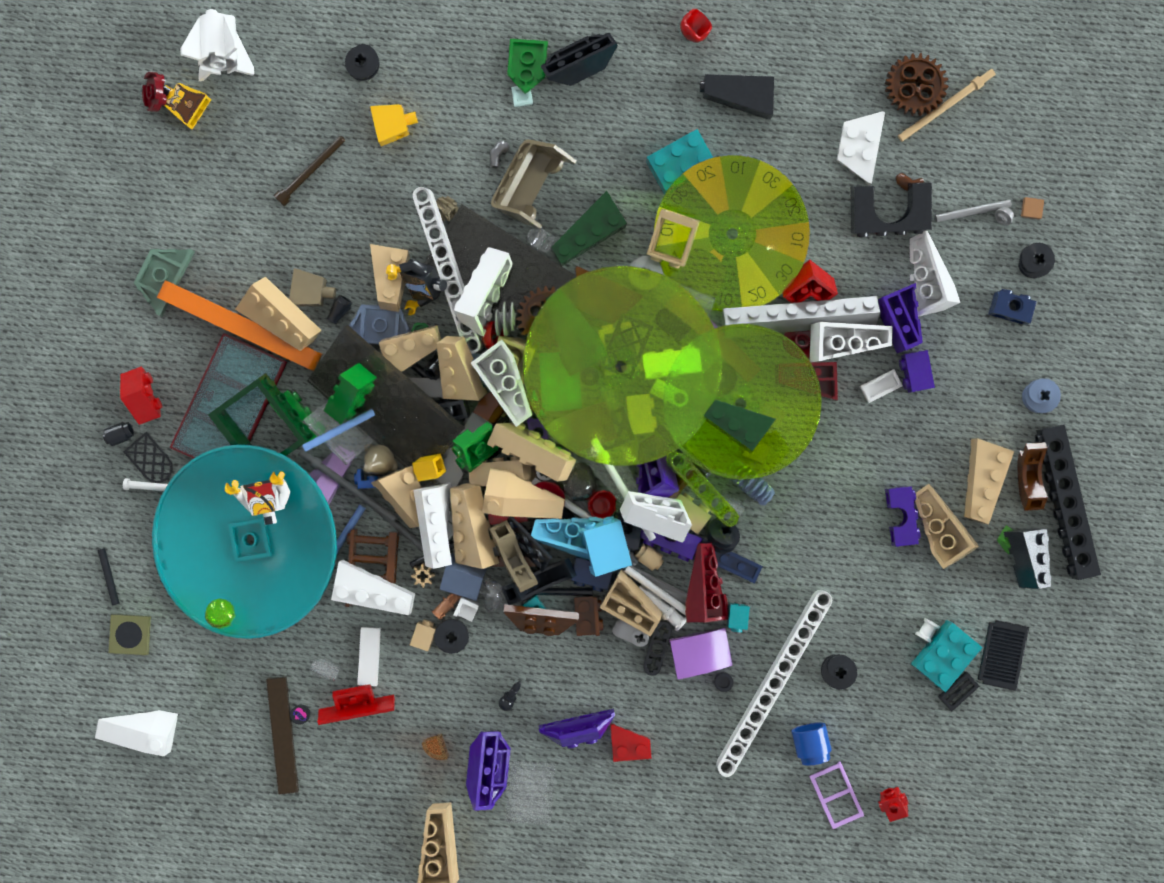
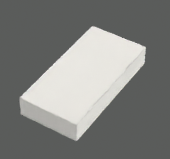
M895 369L859 387L867 403H870L903 385Z

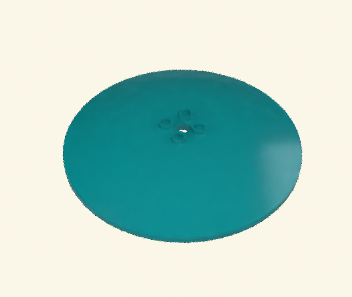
M223 446L207 451L189 461L174 475L161 495L156 508L152 529V547L156 568L167 593L174 603L189 618L202 627L228 637L261 638L284 631L295 625L320 601L328 587L335 566L337 552L335 524L332 512L321 489L313 478L296 462L274 450L260 446ZM273 472H275L276 476L280 472H284L285 476L283 479L288 485L290 495L285 509L275 511L277 523L265 525L263 514L252 516L233 494L230 495L225 492L226 483L232 487V481L237 480L239 483L238 488H241L242 485L270 480ZM249 534L254 537L253 545L247 542Z

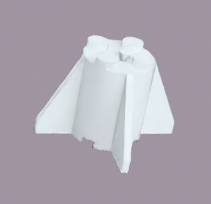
M213 9L207 10L206 14L197 19L181 46V56L198 60V65H200L199 81H204L210 74L221 75V71H227V74L237 71L253 76L254 67L236 32L235 17L218 13Z

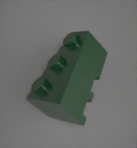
M716 399L703 416L705 421L749 453H752L776 420L775 418Z

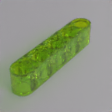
M671 451L666 457L668 466L721 523L729 527L736 525L739 516L734 508L684 454L679 451ZM676 456H680L681 461L678 465L673 464V460ZM689 470H693L692 478L687 479L686 473ZM705 484L706 490L703 493H699V487ZM718 498L717 506L712 507V501ZM731 512L730 519L725 521V514Z

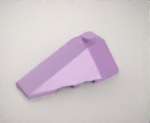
M338 446L322 463L344 478L355 454ZM314 469L309 475L319 486L328 505H330L340 485L318 469Z

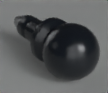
M521 681L516 682L510 691L505 692L504 696L499 699L498 704L501 710L509 711L512 709L517 699L516 694L521 687Z

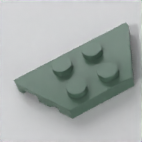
M150 249L134 281V285L142 292L143 297L151 304L157 315L162 317L169 304L157 298L164 281H169L178 286L195 251L191 249Z

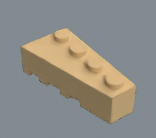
M266 277L250 286L235 309L299 351L313 343L322 331Z
M498 423L495 425L487 445L503 448L502 453L508 456L520 457L519 462L529 466L535 465L536 471L557 482L568 479L576 462V459L570 456V452L555 447L556 444L554 442L542 439L539 433L532 430L529 431L523 423L517 427L514 423Z
M978 438L971 439L965 518L982 524L990 523L1014 451Z
M465 483L450 488L455 563L480 569L498 564V556H494L493 552L495 544L493 539L490 540L488 528H491L490 523L484 513H482L484 499L481 486Z
M451 802L432 804L427 810L417 883H457L459 880Z

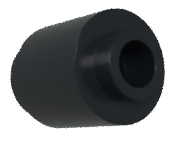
M121 422L106 428L103 439L106 444L115 446L130 440L134 436V430L129 422Z

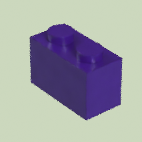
M928 350L901 355L899 367L901 371L904 370L903 387L905 390L907 389L908 393L935 388Z

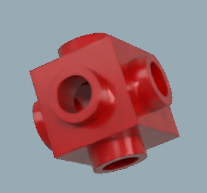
M899 787L887 788L880 792L879 807L882 813H886L890 822L908 817V799L905 793H901Z

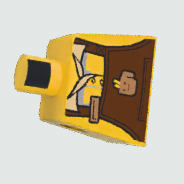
M178 83L174 89L167 85L163 87V94H166L167 98L165 107L192 130L211 99L205 93Z

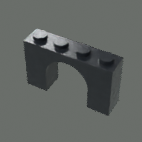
M931 182L908 183L907 209L899 220L891 223L883 222L875 213L874 186H850L851 233L857 234V237H868V233H876V236H887V232H895V235H906V231H914V234H923L925 230H932Z

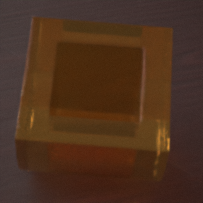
M442 733L423 740L422 746L428 756L436 760L448 759L449 753Z

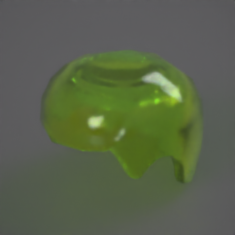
M222 598L212 600L205 610L207 623L218 629L231 626L236 616L234 606L228 600Z

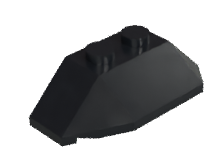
M610 33L586 36L552 53L546 62L541 65V69L549 81L572 86L604 70L618 45Z

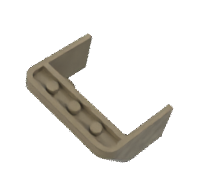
M529 139L525 140L520 145L491 200V205L525 225L541 229L542 225L535 221L536 209L532 206L549 173L555 174L559 172L564 162L575 164L577 160L555 144Z

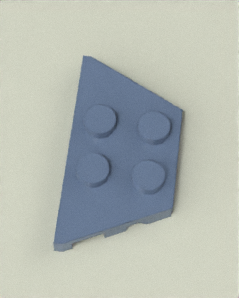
M361 305L341 342L379 345L382 339L411 331L401 308L399 312L380 309V306Z

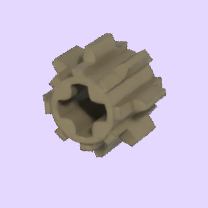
M442 196L437 199L436 203L442 220H453L458 214L459 209L455 200L449 196L446 198Z

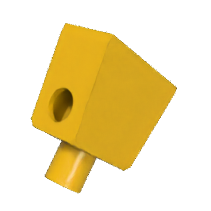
M402 105L370 106L380 146L408 136V125L418 123L416 112L405 114Z

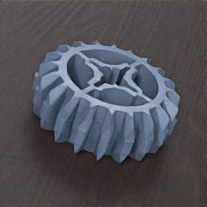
M735 462L726 473L730 481L760 505H766L775 494L773 488L741 462Z

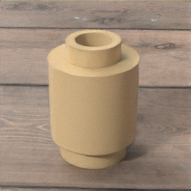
M643 543L634 554L637 561L651 571L654 569L658 570L664 561L662 560L663 555Z

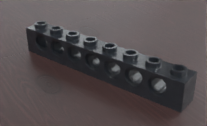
M1065 424L1036 430V443L1045 442L1047 446L1043 460L1046 469L1044 478L1050 486L1049 498L1054 502L1055 509H1053V515L1055 520H1058L1060 527L1057 529V532L1064 544L1062 553L1068 560V565L1066 566L1067 573L1075 580L1099 576L1101 572ZM1052 441L1055 443L1056 446L1054 451L1050 449V443ZM1056 460H1058L1060 463V468L1058 470H1056L1054 467V463ZM1061 479H1063L1065 483L1062 489L1059 487V481ZM1066 497L1069 500V505L1067 507H1065L1063 504V501ZM1072 516L1073 524L1070 526L1068 519ZM1077 535L1078 542L1074 545L1072 539ZM1079 554L1082 555V561L1080 563L1077 562V556Z

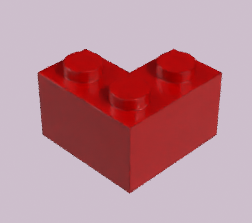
M811 260L802 265L799 273L782 291L783 297L791 303L802 302L809 296H812L817 301L830 300L838 295L834 278Z
M142 366L120 374V399L139 425L161 417L160 409L162 408L160 399L155 398L151 388L153 378L149 372L146 373Z

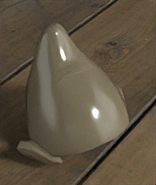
M370 444L363 446L365 451L363 470L366 473L379 476L389 471L397 470L398 465L394 459V454L388 447Z

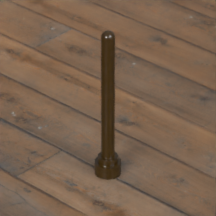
M339 136L285 190H278L273 196L285 207L290 202V195L345 142V138Z

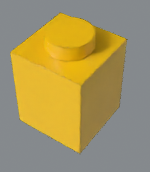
M441 454L420 457L412 463L413 472L418 482L439 478L446 472Z

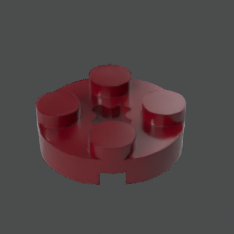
M147 72L144 76V79H147V84L142 86L144 106L149 107L147 111L158 112L161 105L165 106L167 101L166 94H163L165 78L164 75L157 72Z

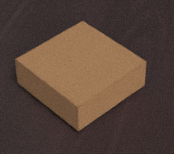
M1029 197L1023 198L1021 217L1042 219L1044 200Z

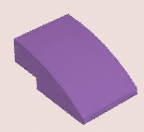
M725 628L669 639L677 679L697 676L732 666Z

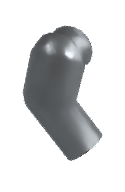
M498 141L490 150L491 168L500 167L499 156L502 152L505 153L509 150L507 142Z

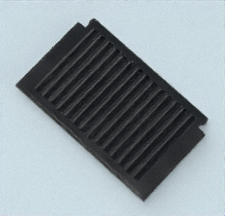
M995 620V624L989 622L978 674V680H983L982 684L1017 691L1029 627Z

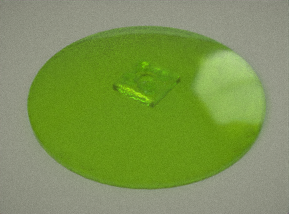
M633 266L605 267L592 270L567 282L542 306L532 323L525 343L523 355L524 384L528 399L538 420L546 431L565 448L576 455L601 464L614 466L638 465L657 460L674 452L692 438L704 424L706 419L703 416L717 398L720 387L721 351L717 334L706 311L694 296L680 284L667 276L645 268ZM618 361H623L626 364V370L622 373L618 372L615 368Z

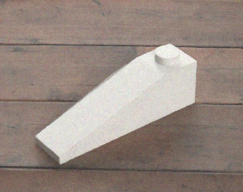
M925 230L923 234L910 238V262L914 264V274L910 275V281L916 283L917 289H915V294L919 306L917 307L918 317L944 311L959 304L960 300L955 285L928 231Z
M500 340L472 361L471 364L517 427L531 417L532 412L514 355L505 342Z
M158 710L98 719L95 738L140 752L165 756L172 749L178 714Z

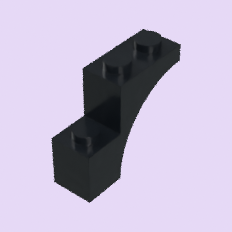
M567 558L547 565L543 572L539 569L534 571L533 574L538 584L521 593L513 581L504 585L501 589L508 605L523 601L553 585L572 579L577 575L570 559Z

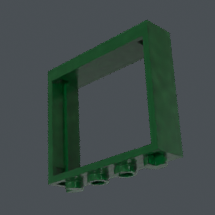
M267 373L208 414L230 445H252L225 409L258 386L298 439V441L284 449L280 454L287 456L313 437V434L308 429L309 427L304 424L298 412L291 407L286 396L279 391L274 380L272 381Z

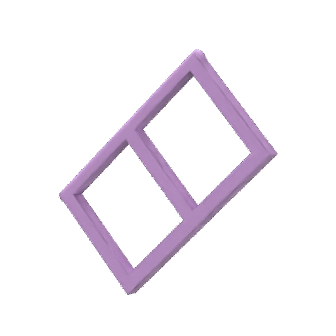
M841 762L809 776L832 829L864 816ZM839 768L848 789L823 799L815 778ZM850 793L859 813L834 824L826 803Z

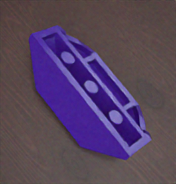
M613 708L539 725V733L561 747L567 746L568 749L578 747L579 743L593 744L597 742V739H601L613 720L615 711Z
M481 731L470 745L466 787L472 808L475 811L491 810L495 805L494 803L500 798L507 787L511 748L499 731Z

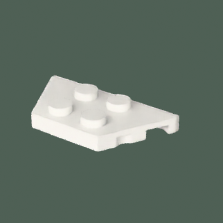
M883 111L843 123L836 161L847 167L849 171L859 176L868 185L872 184L885 116Z

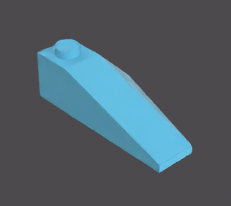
M602 518L535 519L531 536L537 542L589 560L584 537L579 529L584 528V525L587 523L595 522L597 524L603 521Z

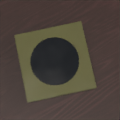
M112 614L108 653L148 655L151 616Z

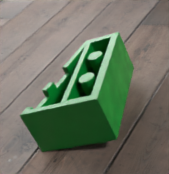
M360 363L354 365L339 375L340 385L336 384L333 390L336 392L333 396L329 397L323 411L340 425L355 418L357 415L356 409L360 408L366 401L364 397L375 387L373 383L377 377Z

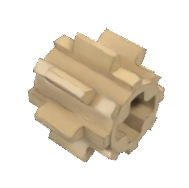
M422 563L421 568L414 567L416 573L411 574V577L416 579L414 585L420 583L422 588H424L425 583H433L430 578L434 577L435 573L430 572L431 568H426L424 563ZM421 571H424V573L428 575L426 576L425 580H422V577L418 576L420 575Z

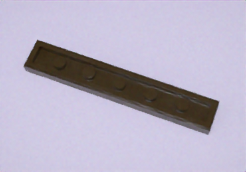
M287 676L268 678L266 682L278 794L297 793L299 786L292 721L290 718Z

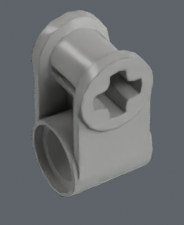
M619 618L612 629L615 636L636 646L642 647L648 643L649 635Z

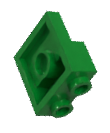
M486 422L473 433L467 429L453 440L454 446L451 449L458 457L455 459V462L461 469L465 468L470 473L499 450L498 446L491 447L487 445L493 432V426L490 423Z

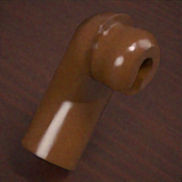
M899 173L895 178L897 184L905 191H908V183L924 182L923 178L912 180L904 173Z

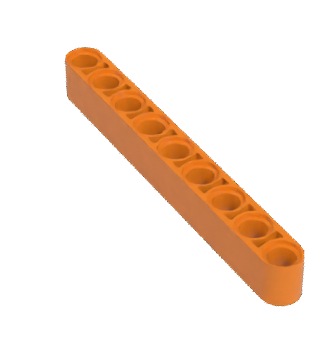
M164 281L157 298L312 371H315L322 356L321 353L309 347L299 351L254 321L169 281Z

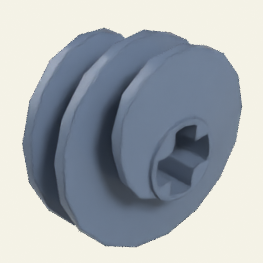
M1050 379L1032 381L1025 387L1022 393V401L1025 407L1035 413L1052 411L1059 404L1061 397L1059 387Z

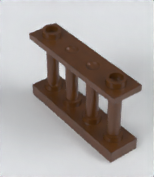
M351 529V533L347 535V544H350L348 562L354 566L355 562L384 564V566H387L386 574L377 576L396 584L399 532L391 531L386 537L357 535L358 529ZM357 543L385 545V547H388V555H357L356 545ZM345 603V607L352 606V604Z

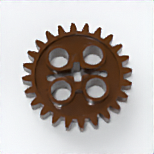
M912 53L910 59L905 55L902 61L899 59L896 61V66H891L890 70L892 72L887 74L889 79H886L885 84L889 86L886 87L885 92H890L887 99L893 98L891 105L898 104L897 111L903 108L904 115L908 111H911V116H914L916 111L919 116L923 114V111L929 114L931 108L936 110L937 104L940 105L943 102L942 98H945L947 95L944 91L949 87L945 84L948 78L943 77L946 70H939L942 64L936 66V58L929 61L930 55H927L925 59L922 58V53L917 58ZM904 72H910L912 77H906ZM923 74H929L931 79L924 78ZM902 90H907L910 96L903 95ZM921 92H926L929 98H924Z
M544 286L542 292L537 287L536 294L533 291H529L530 298L524 296L525 303H519L522 310H516L518 314H521V317L516 318V321H521L517 328L524 329L520 335L527 334L526 341L532 339V346L539 342L540 348H543L544 344H546L547 348L550 349L551 343L558 347V341H555L554 337L556 335L554 323L549 319L554 331L551 334L548 321L543 320L545 312L541 306V301H543L546 313L549 315L546 298L555 292L554 286L550 291H548L547 286ZM532 306H536L540 310V314L536 317L530 313ZM539 324L546 328L544 335H539L536 331Z

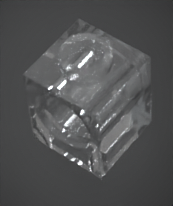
M539 228L531 229L526 236V239H528L527 245L546 257L551 251V247L557 241L555 236Z

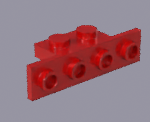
M371 684L333 691L332 698L335 706L319 709L317 723L318 725L394 711L395 697L394 695L375 698Z

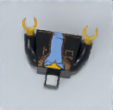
M410 259L406 263L399 264V267L390 264L386 268L388 280H395L397 273H400L412 298L417 300H408L404 309L411 308L408 311V315H414L418 306L423 307L436 300L440 296L441 291L447 288L446 280L440 279L437 270L433 266L421 263L418 260Z

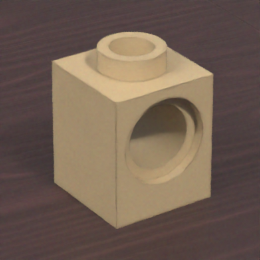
M429 620L419 621L410 646L429 651L437 628L433 626L434 623Z

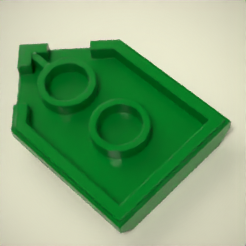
M510 39L507 76L524 94L545 79L546 75L542 71L541 65L547 60L548 41Z

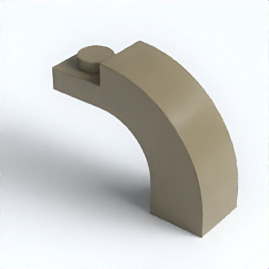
M506 520L490 528L489 530L499 556L520 593L537 585V579L528 566L519 548L516 535L508 521Z

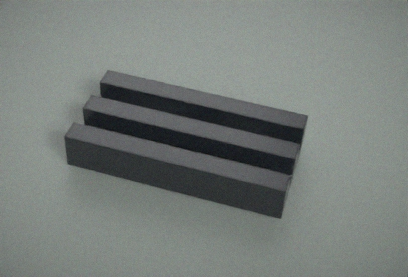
M965 671L938 698L952 712L980 686ZM966 678H968V680L963 685H961L953 694H951L947 699H945L947 695H949L957 686H959ZM970 683L973 684V686L970 689H968L960 698H958L952 705L949 704V702L952 701L957 695H959Z

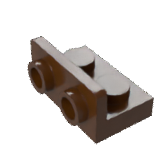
M597 595L574 597L575 612L579 613V620L576 622L577 636H600V631H603V619L598 617V612L602 611L600 608L601 600H597Z

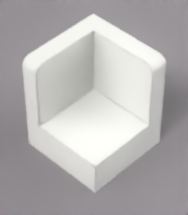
M462 597L453 616H460L472 622L480 603Z

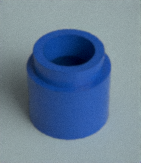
M811 723L791 730L797 757L801 759L803 765H817L831 759L830 752L832 749L825 723Z

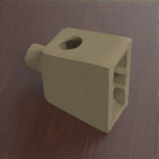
M294 268L289 300L297 307L323 306L324 298L335 299L336 288L326 287L327 280L324 277Z

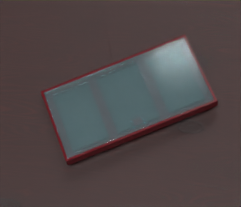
M223 333L169 448L194 459L212 449L231 446L208 414L265 373H267L272 381L274 380L277 386L287 362ZM257 386L225 410L246 438L251 441L269 401Z

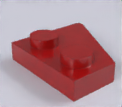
M610 724L613 762L652 759L650 738L619 727L616 724Z

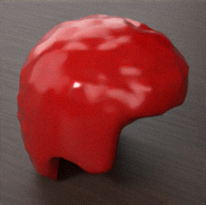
M692 9L683 17L680 22V29L687 40L699 43L709 35L712 24L701 11Z

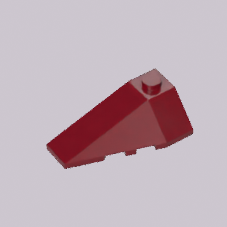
M712 543L697 545L685 602L686 622L728 620L727 597L721 590L720 585L723 581L722 577H718L717 574L718 562Z

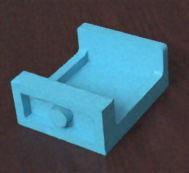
M613 516L602 519L603 522L597 524L595 522L587 523L584 525V528L579 529L580 533L583 534L591 564L589 566L590 573L595 577L632 565L621 520Z

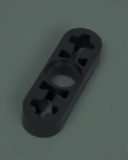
M666 621L658 623L648 646L643 668L645 673L650 676L657 675L660 672L672 629ZM662 625H666L665 628L668 629V632H664L662 639H666L665 642L660 639H654L655 636L659 637L660 631L657 628L662 627ZM654 643L662 644L663 650L660 653L652 651ZM650 654L654 657H661L660 660H655L657 669H653L652 672L647 667V664H651L653 659L649 657Z

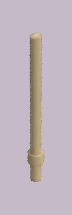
M990 69L982 76L974 78L971 84L899 134L898 138L900 141L903 142L968 94L983 87L986 81L996 75L994 70Z

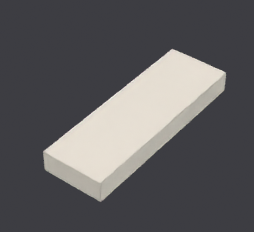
M361 627L357 685H378L381 628Z

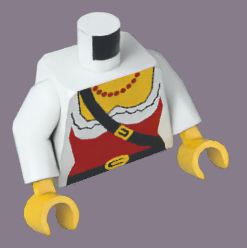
M273 472L270 480L242 485L241 488H238L239 483L237 480L232 481V487L228 483L225 486V492L230 495L233 494L252 516L263 514L265 525L277 523L275 511L285 509L290 495L288 485L283 479L285 476L284 472H280L278 476Z

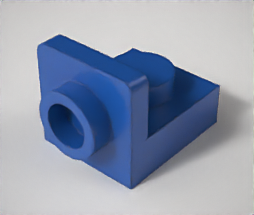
M357 469V473L354 474V483L358 485V489L376 488L371 482L377 480L378 476H367V480H364V470Z

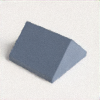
M452 553V565L445 567L440 590L477 601L487 568L480 569L455 563V554Z

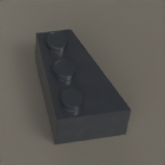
M1047 529L1005 531L1004 536L1008 537L1011 546L1008 548L1009 554H1013L1015 560L1013 568L1019 588L1042 589L1051 587Z

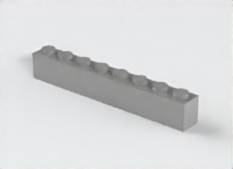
M877 296L723 309L722 328L724 337L807 331L811 330V324L818 322L876 325L880 309Z

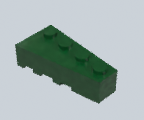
M607 191L551 247L561 267L626 228L627 222Z

